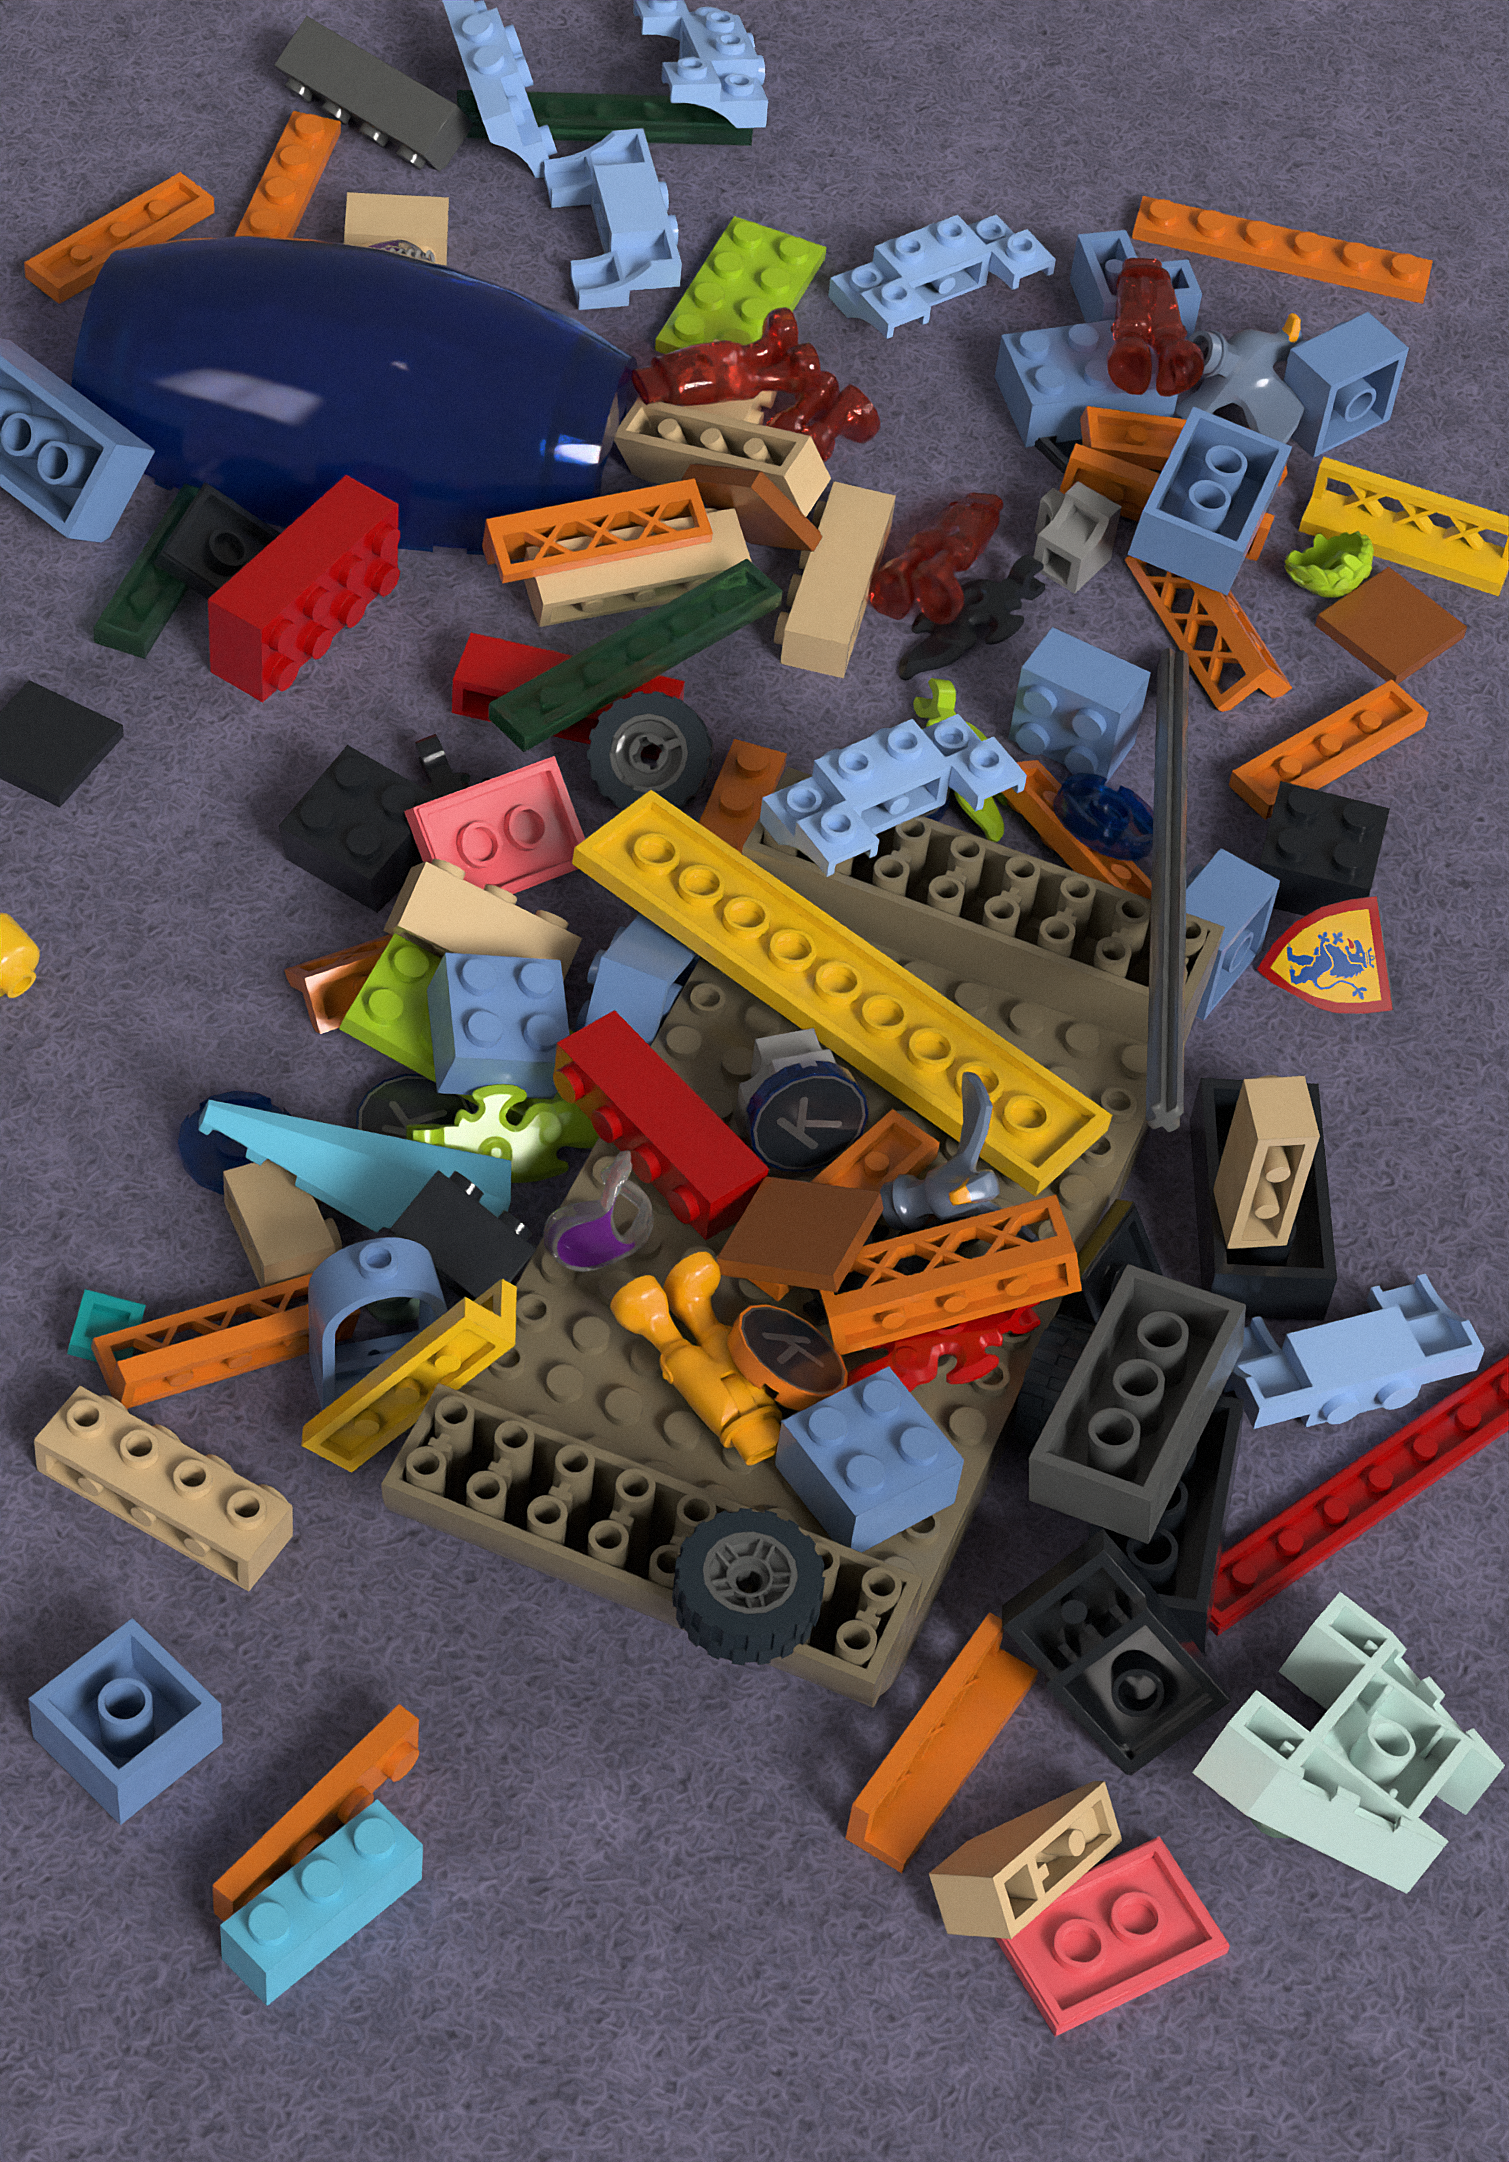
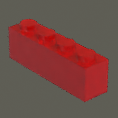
M471 632L453 677L452 713L590 745L591 740L588 738L591 730L595 729L599 722L597 718L603 711L607 712L613 707V702L620 698H629L632 696L631 693L641 691L644 694L653 693V691L663 692L665 695L675 696L683 701L685 681ZM648 745L642 750L641 757L658 760L662 751L656 745Z
M615 1010L557 1042L553 1081L558 1093L566 1102L575 1103L584 1112L603 1141L613 1143L629 1160L634 1173L641 1181L651 1183L665 1197L671 1211L679 1221L684 1224H690L706 1241L740 1220L765 1176L768 1177L769 1168Z

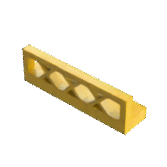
M1323 457L1318 469L1312 497L1301 519L1300 532L1312 536L1321 533L1328 540L1331 537L1340 536L1344 532L1351 534L1359 531L1362 535L1366 534L1372 541L1373 556L1499 596L1509 571V516ZM1329 478L1349 484L1355 494L1344 496L1326 490ZM1387 496L1399 500L1405 510L1394 512L1384 509L1378 499ZM1439 513L1449 516L1455 526L1446 529L1434 525L1428 515ZM1489 529L1507 535L1505 547L1484 541L1478 532Z
M500 1279L474 1301L467 1297L463 1298L303 1426L301 1446L352 1473L417 1422L438 1383L458 1390L515 1346L517 1287L504 1279Z

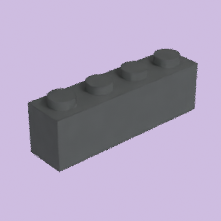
M308 16L305 17L274 65L288 78L284 86L290 92L308 103L313 96L322 100L325 103L321 109L332 118L341 121L344 125L348 123L350 118L360 123L361 127L358 131L382 148L387 141H390L399 147L396 154L418 170H421L425 163L439 172L444 169L474 125L456 104Z

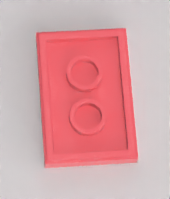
M555 756L404 811L422 861L432 863L433 859H440L449 862L465 871L466 874L463 880L481 889H484L485 885L489 884L515 894L578 869L572 864L574 848L584 841L585 837Z
M1160 1836L1091 1868L1012 1939L995 1938L1055 2037L1227 1954L1230 1947Z

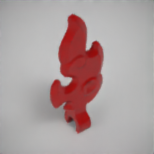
M1040 1302L870 1347L872 1350L883 1348L887 1350L888 1354L883 1358L864 1363L849 1371L846 1388L889 1366L908 1391L911 1392L918 1385L928 1383L936 1377L938 1373V1359L942 1355H952L957 1360L954 1369L946 1374V1382L949 1384H965L977 1380L991 1372L999 1364V1357L986 1353L985 1348L1001 1346L1003 1344L1002 1334L1008 1331L1015 1334H1025L1040 1325V1318L1031 1308Z

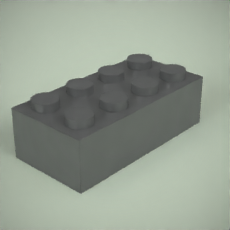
M1127 1264L1029 1456V1501L1149 1544L1243 1349L1246 1304Z

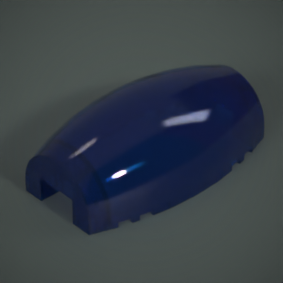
M236 236L181 239L114 251L102 266L86 306L75 353L71 387L155 450L143 474L153 477L155 485L171 491L176 487L196 495L204 482H207L265 523L287 528L345 475H348L399 504L398 529L400 530L398 549L433 552V546L467 548V554L485 555L482 544L486 519L601 497L602 473L612 444L615 443L614 439L618 427L637 400L638 366L634 356L580 322L513 289L454 267L389 250L319 239Z

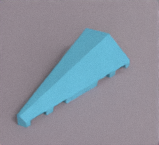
M208 1100L199 1118L198 1130L206 1135L212 1130L222 1132L248 1147L245 1156L247 1159L260 1166L266 1159L276 1163L297 1176L296 1187L376 1233L382 1227L390 1229L438 1170L448 1178L454 1171H457L475 1184L484 1193L479 1203L497 1218L503 1210L508 1212L511 1202L510 1160L214 1100Z

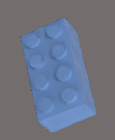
M0 338V486L66 538L99 543L104 542L110 538L155 450L12 341Z

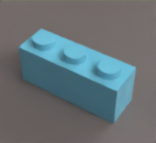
M378 1799L375 1800L220 1925L222 1960L268 2006L422 1879L423 1844Z

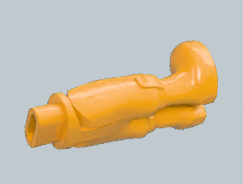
M707 1251L689 1255L670 1271L664 1282L663 1289L656 1278L651 1275L641 1276L630 1281L614 1295L610 1302V1309L622 1327L632 1333L644 1336L661 1353L659 1365L663 1378L670 1384L673 1383L696 1414L720 1438V1442L725 1448H736L746 1465H754L776 1455L781 1428L779 1422L782 1420V1412L776 1405L768 1385L764 1384L760 1390L756 1386L754 1387L746 1380L733 1362L727 1346L728 1333L733 1327L719 1323L711 1305V1297L717 1289L721 1278L720 1268L715 1258ZM669 1309L689 1329L697 1340V1346L692 1345L683 1338L670 1317Z

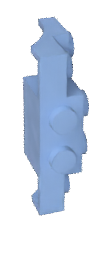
M442 0L490 143L503 146L518 154L529 165L535 178H542L544 160L549 159L548 156L556 154L557 150L548 124L541 127L537 126L525 91L526 87L532 86L534 83L514 25L503 27L498 9L495 8L487 11L484 0L474 2V0Z
M634 0L633 14L641 18L642 35H662L680 40L678 62H662L661 80L663 83L669 84L671 103H691L710 108L727 118L736 128L766 127L768 99L761 86L764 84L765 79L764 59L762 55L756 54L753 35L746 32L739 15H733L714 7H701L696 9L695 12H689L684 0Z
M643 128L614 130L602 141L584 151L571 156L544 160L543 177L551 207L591 205L604 251L603 255L570 261V279L578 310L629 306L631 290L680 286L682 262L677 248V220L675 215L667 214L669 207L667 185L665 181L658 182Z
M997 214L967 225L959 215H955L874 246L872 262L830 278L828 297L847 318L863 319L888 339L893 337L894 327L915 319L922 325L929 323L931 306L985 286L988 271L998 276L1013 290L1019 287L1020 278L1042 271L1046 276L1052 275L1056 259L1028 229L1014 234Z
M959 714L924 729H921L913 719H910L892 728H882L864 740L843 749H833L821 758L814 760L812 777L762 798L760 822L778 845H789L797 848L807 855L828 877L835 873L836 864L863 852L869 858L876 856L879 839L875 836L876 834L944 805L948 786L963 797L976 812L983 809L984 799L1011 787L1016 793L1023 791L1027 775L994 736L981 741Z
M1422 1274L1417 1276L1415 1284L1382 1292L1380 1286L1371 1287L1366 1301L1372 1312L1286 1334L1282 1350L1267 1330L1261 1316L1252 1318L1250 1326L1244 1327L1243 1349L1223 1390L1224 1392L1234 1390L1238 1399H1244L1243 1409L1253 1429L1298 1417L1301 1418L1305 1428L1325 1422L1335 1425L1349 1421L1359 1413L1381 1407L1388 1410L1403 1407L1417 1398L1422 1384L1477 1370L1485 1349L1470 1321L1451 1311L1438 1296L1427 1275Z

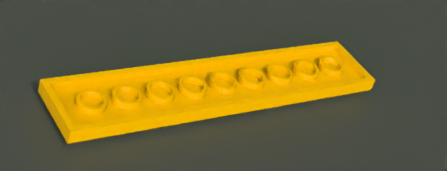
M653 790L648 791L574 848L572 860L574 866L802 1030L814 1028L820 1043L831 1049L959 1143L963 1125L962 1075L964 1072H972L979 1076L993 1106L988 1134L979 1157L1036 1197L1108 1131L1112 1114L755 862L742 855L738 850Z

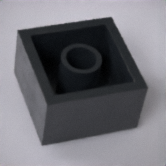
M347 745L279 824L278 827L286 860L378 913L403 887L411 867L423 863L404 811L439 797Z
M1280 781L1258 869L1280 880L1273 908L1307 916L1323 906L1350 899L1369 897L1390 808Z
M438 1170L393 1224L387 1237L408 1239L424 1246L431 1254L438 1280L461 1299L467 1297L474 1301L500 1279H504L509 1283L537 1250L527 1242L533 1233L507 1211L503 1210L497 1218L481 1205L479 1201L484 1193L459 1172L454 1171L448 1178Z

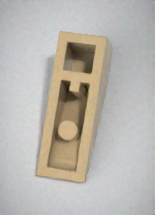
M1092 1781L968 1840L933 1869L929 1876L947 1934L1012 1939L1122 1842L1105 1781Z

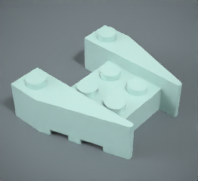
M1339 1592L1311 1625L1278 1671L1295 1684L1304 1694L1313 1698L1328 1711L1309 1732L1256 1690L1225 1726L1192 1773L1246 1816L1407 1894L1448 1843L1447 1839L1419 1818L1428 1804L1436 1795L1466 1815L1505 1765L1474 1728L1464 1733L1442 1707L1440 1702L1445 1694L1431 1677L1420 1681L1401 1658L1407 1649L1393 1632L1343 1593Z

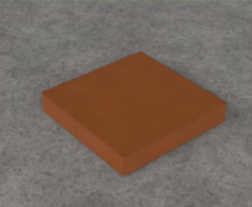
M690 464L681 478L682 481L695 478L701 499L709 508H714L717 511L735 508L744 539L750 544L814 552L823 537L820 534L821 532L762 471Z
M1389 566L1319 613L1315 623L1317 628L1386 682L1392 679L1396 684L1402 682L1463 639L1467 629L1466 625Z
M765 1176L717 1257L721 1275L837 1292L884 1209L881 1193Z

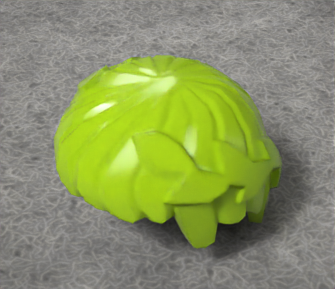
M1359 531L1351 534L1344 532L1340 536H1334L1328 540L1321 533H1317L1313 538L1314 547L1306 548L1302 553L1297 550H1291L1284 560V567L1289 577L1300 587L1309 590L1317 596L1337 598L1352 592L1369 576L1372 570L1374 549L1369 537L1366 534L1362 535Z

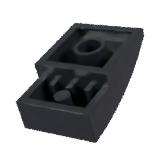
M1103 1529L1002 1605V1628L1044 1673L1045 1686L1126 1775H1133L1231 1702L1230 1694L1176 1617Z

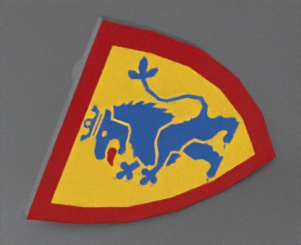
M1378 896L1350 899L1323 906L1299 919L1273 943L1256 969L1274 985L1322 1010L1333 1013L1355 1014L1394 1010Z

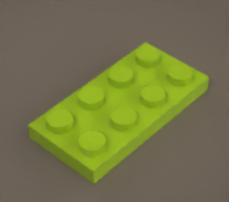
M734 216L656 337L655 351L701 367L714 339L768 353L825 260L826 247Z
M394 933L345 1015L339 1030L436 1082L427 988L442 959ZM569 1029V1035L575 1033ZM558 1091L553 1099L526 1098L522 1102L513 1104L508 1109L506 1120L512 1125H517L532 1104L537 1102L551 1104L564 1099ZM457 1094L479 1106L472 1095Z

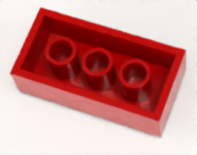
M345 475L208 599L210 672L262 703L276 690L281 692L287 690L296 679L300 667L311 657L314 659L321 658L329 649L333 637L344 626L352 628L357 625L365 613L366 606L378 595L385 597L395 588L400 576L398 568V543L400 540V530L398 529L399 504L348 475Z

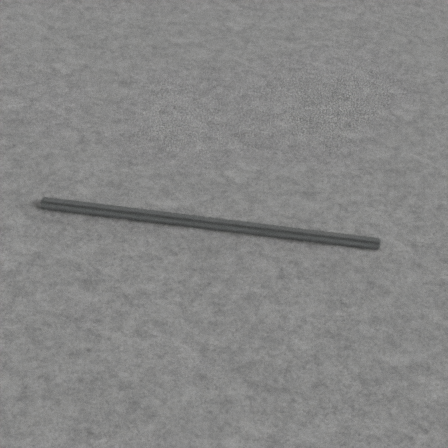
M1170 647L1161 652V660L1157 664L1146 1083L1147 1124L1152 1129L1164 1127L1167 1132L1174 1131L1180 1126V1116L1184 1113L1189 657L1184 650L1175 653Z

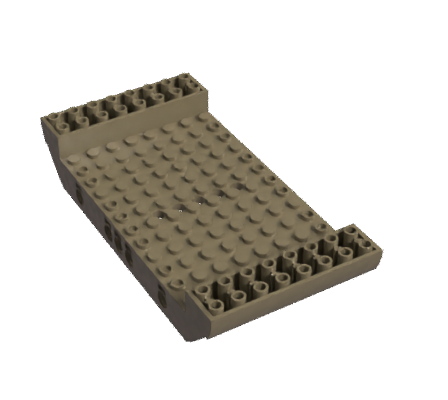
M787 767L774 792L812 777V775ZM921 815L876 834L875 836L879 839L876 856L869 858L863 852L836 864L835 873L826 877L821 869L803 852L789 845H778L762 825L759 817L743 845L742 855L755 862L1113 1115L1108 1131L1036 1197L978 1157L977 1172L985 1169L992 1170L999 1180L1000 1194L993 1201L1003 1209L1056 1195L1078 1254L1115 1199H1120L1152 1130L1146 1121L1151 900ZM1186 913L1184 1046L1208 984L1225 929L1224 926ZM700 957L650 1047L769 1168L768 1177L811 1182L839 1156L826 1164L806 1170L781 1168L768 1162L756 1148L754 1136L741 1138L735 1121L739 1084L752 1078L750 1074L755 1039L800 1031L802 1029ZM819 1042L822 1050L829 1049ZM831 1050L838 1068L836 1077L852 1084L864 1101L866 1116L860 1134L853 1143L889 1111L894 1109L940 1142L937 1158L918 1174L916 1178L919 1180L926 1179L928 1171L945 1164L953 1158V1155L957 1153L959 1148L957 1140ZM599 1137L539 1243L537 1250L534 1252L516 1284L515 1346L458 1390L438 1383L381 1483L384 1505L389 1511L679 1629L680 1626L676 1620L677 1609L672 1604V1592L676 1560L680 1556V1548L685 1538H690L694 1534V1528L702 1521L708 1522L714 1519L715 1514L724 1511L733 1513L738 1512L739 1508H752V1511L764 1513L767 1510L777 1513V1517L785 1521L790 1519L799 1525V1530L805 1536L809 1534L815 1542V1551L818 1555L822 1556L824 1563L822 1577H825L819 1618L816 1627L812 1625L810 1637L803 1645L798 1644L789 1656L783 1659L781 1656L771 1659L767 1665L874 1708L878 1697L893 1685L905 1668L1016 1426L1015 1413L1017 1412L1019 1393L1022 1389L1023 1379L1034 1349L1037 1347L1040 1337L1049 1326L1050 1321L1054 1317L1057 1318L1058 1314L1067 1315L1068 1313L1064 1295L1041 1301L1038 1305L1031 1307L1040 1318V1325L1025 1334H1015L1008 1331L1002 1334L1003 1344L1001 1346L985 1348L986 1353L999 1357L998 1366L985 1376L965 1384H949L946 1382V1374L954 1369L957 1360L952 1355H942L938 1359V1373L936 1377L928 1383L918 1385L910 1392L964 1459L955 1503L861 1553L832 1540L775 1466L776 1455L748 1466L735 1447L725 1448L720 1442V1438L696 1414L673 1383L670 1384L663 1378L659 1365L661 1353L644 1336L626 1330L617 1322L610 1309V1302L623 1286L638 1277L651 1275L656 1278L663 1289L664 1282L674 1266L684 1258L697 1252L707 1251L717 1261L719 1253L738 1222L705 1241L690 1224H684L676 1218L670 1209L668 1201L651 1183H644L637 1177L629 1160L613 1143H606ZM615 1194L617 1197L611 1214L612 1232L615 1238L623 1244H630L635 1241V1247L614 1259L590 1267H576L565 1263L557 1252L556 1235L559 1227L570 1220L604 1214L611 1206ZM882 1213L875 1224L886 1225L889 1228V1234L882 1241L898 1237L901 1231L890 1227ZM1049 1219L1025 1225L1037 1236L1038 1241L1055 1236ZM980 1240L965 1249L955 1251V1254L967 1259L980 1257L987 1253L992 1244ZM721 1275L719 1285L711 1297L712 1309L719 1323L732 1327L737 1317L749 1306L767 1304L788 1310L808 1321L832 1343L828 1323L817 1326L803 1310L805 1303L815 1299L807 1288L795 1286L782 1299L776 1301L748 1279ZM669 1309L670 1317L683 1338L692 1345L697 1346V1340L689 1329ZM866 1348L841 1355L847 1372L864 1363L885 1357L888 1352L883 1348L877 1350ZM769 1387L770 1392L773 1398L775 1399L779 1392ZM774 1400L782 1412L780 1425L783 1420L800 1412L786 1408ZM750 1584L747 1589H741V1591L754 1593L757 1591V1586Z

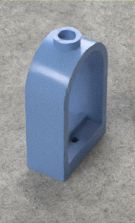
M390 1237L362 1241L332 1254L313 1272L308 1285L309 1363L322 1411L447 1312L431 1254L421 1244L408 1239ZM392 1297H411L420 1300L419 1330L335 1346V1333L338 1326L350 1313L374 1301Z

